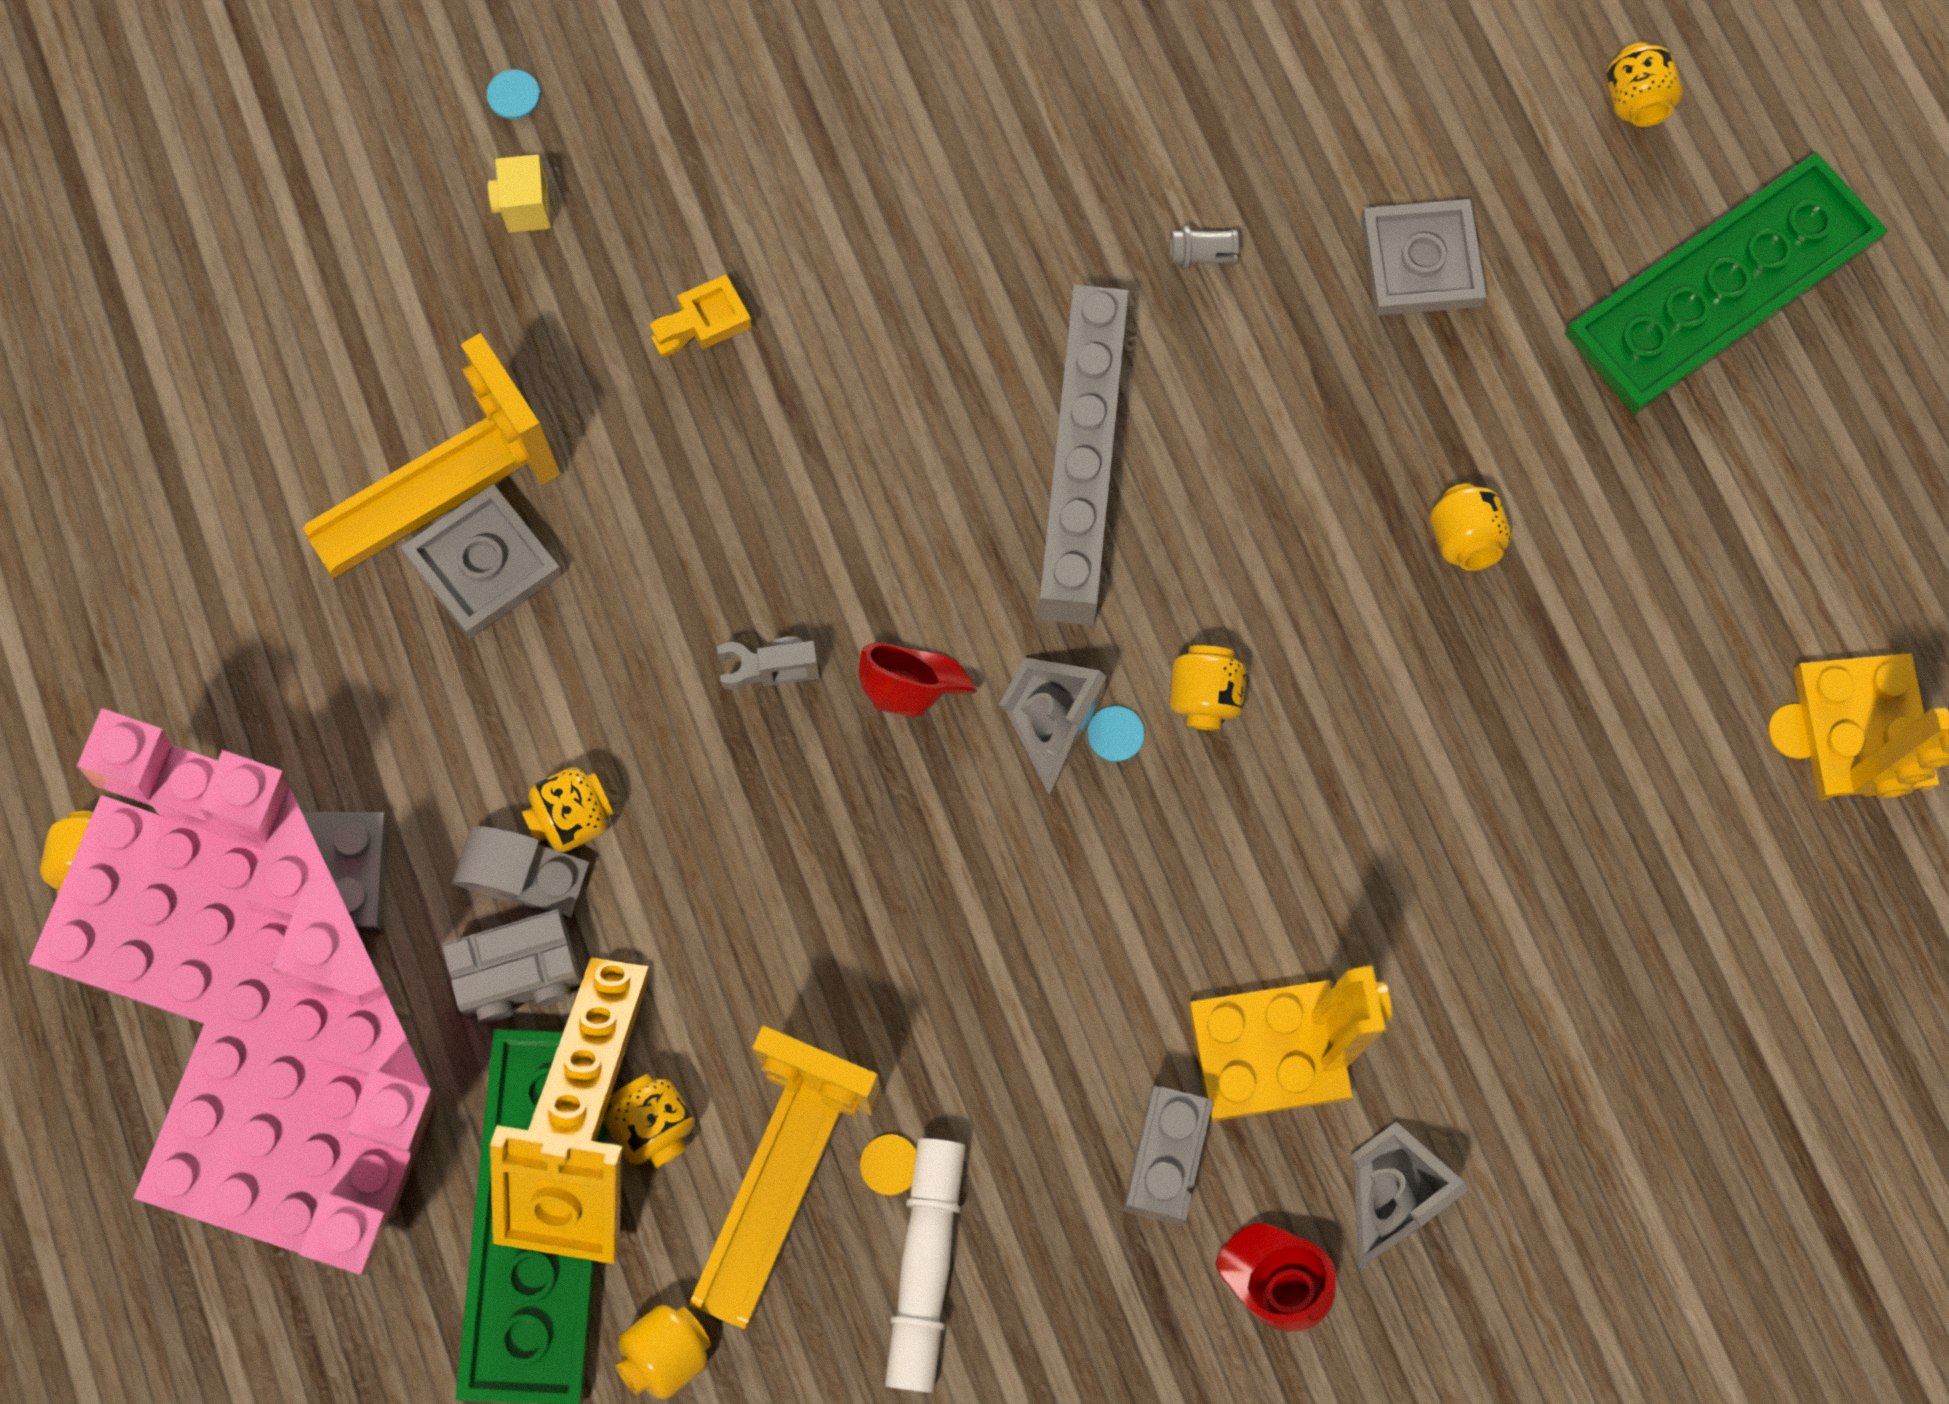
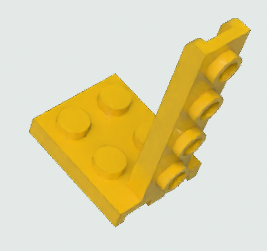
M481 333L461 344L469 362V365L461 370L473 389L472 394L486 418L304 525L303 532L333 579L528 464L541 485L560 475L540 422Z
M1912 653L1800 663L1793 669L1809 744L1810 760L1818 801L1830 800L1837 796L1863 794V797L1877 795L1878 798H1894L1910 794L1914 791L1913 789L1928 791L1939 785L1936 770L1949 765V711L1945 707L1932 708L1924 714Z
M590 957L529 1130L497 1126L492 1138L490 1156L493 1244L614 1264L620 1246L622 1146L596 1142L643 1000L648 981V966Z
M1373 966L1346 971L1332 989L1330 980L1190 1002L1188 1007L1205 1098L1213 1100L1209 1122L1350 1100L1353 1095L1347 1067L1386 1030L1384 1021H1390L1392 1018L1391 1001L1387 986L1384 982L1376 983Z
M763 1025L752 1049L762 1066L761 1070L767 1073L765 1078L783 1087L784 1090L689 1304L693 1308L746 1331L841 1113L855 1116L856 1111L859 1110L873 1116L882 1095L878 1074Z

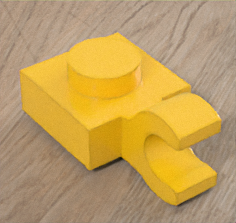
M727 274L678 295V307L681 311L661 317L649 324L654 334L651 337L659 355L666 357L682 349L694 337L697 339L701 349L704 350L751 328V317Z

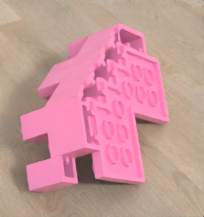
M102 708L77 767L93 786L151 805L158 814L103 795L100 796L29 964L33 967L204 1024L134 1199L297 1252L299 1255L359 1275L367 1276L388 1218H393L437 1102L283 771L224 750H222L217 761L174 746L163 729Z

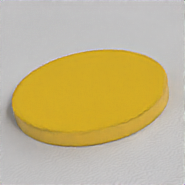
M1801 704L1782 706L1772 715L1769 721L1768 733L1772 744L1780 753L1794 759L1810 757Z
M883 1135L875 1138L865 1147L860 1159V1171L865 1183L873 1191L882 1195L892 1196L905 1192L912 1186L916 1149L907 1139L898 1135Z

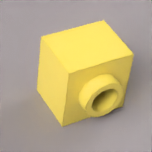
M539 154L495 159L497 180L488 181V194L492 213H501L508 233L551 229L548 182Z

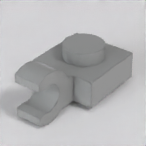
M782 637L769 642V647L757 648V654L750 652L744 645L737 642H726L716 647L719 660L737 659L741 662V667L737 672L720 675L722 688L727 690H737L757 682H762L763 687L820 679L814 641L803 642L799 637Z

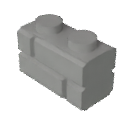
M558 909L443 943L442 946L459 1011L468 1019L477 1017L479 1024L493 1023L506 1019L514 1014L512 1006L535 999L536 1006H548L567 1000L571 997L570 988L580 986L582 982L567 922Z
M1153 1086L1146 1106L1122 1211L1181 1226L1186 1221L1192 1197L1190 1190L1195 1184L1213 1100L1161 1086Z

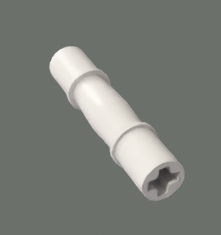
M918 1139L910 1199L906 1201V1206L911 1208V1214L901 1261L897 1317L890 1318V1323L893 1326L884 1387L926 1393L934 1392L941 1331H945V1324L940 1323V1317L950 1269L954 1214L960 1213L961 1206H958L966 1147V1145L939 1139Z

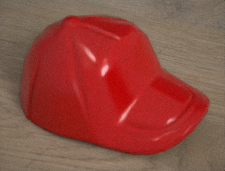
M880 642L868 644L861 651L858 673L861 688L873 703L874 708L880 712L886 711L916 718L925 714L943 694H976L977 692L976 687L963 668L945 655L917 651Z
M1256 1223L1243 1228L1235 1234L1217 1255L1215 1266L1221 1278L1250 1312L1266 1326L1286 1332H1303L1317 1326L1332 1309L1336 1294V1272L1333 1260L1317 1245L1269 1224Z

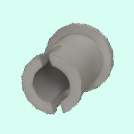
M1183 225L1180 231L1170 232L1169 261L1171 264H1179L1181 269H1188L1190 264L1236 265L1238 257L1234 255L1239 254L1237 230L1190 231L1188 225Z

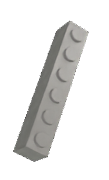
M1073 285L1038 620L1094 626L1129 290Z

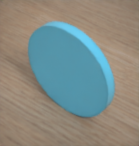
M507 70L491 80L487 88V100L490 108L498 116L506 119H520L536 109L540 101V89L535 78L529 73L521 70Z
M1110 706L1098 711L1091 719L1087 732L1088 742L1094 753L1110 762H1123L1134 757L1141 749L1145 736L1144 726L1140 718L1133 711L1122 706Z

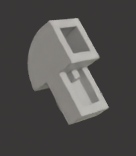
M476 826L469 830L451 884L506 903L514 901L543 912L558 909L564 918L568 919L572 916L589 862L539 845V840L497 828Z

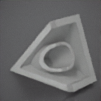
M1025 657L998 705L1005 710L1043 786L1050 796L1102 702L1107 676L1100 670Z
M1398 1122L1393 1123L1349 1156L1354 1169L1359 1269L1422 1227L1469 1191L1464 1180Z

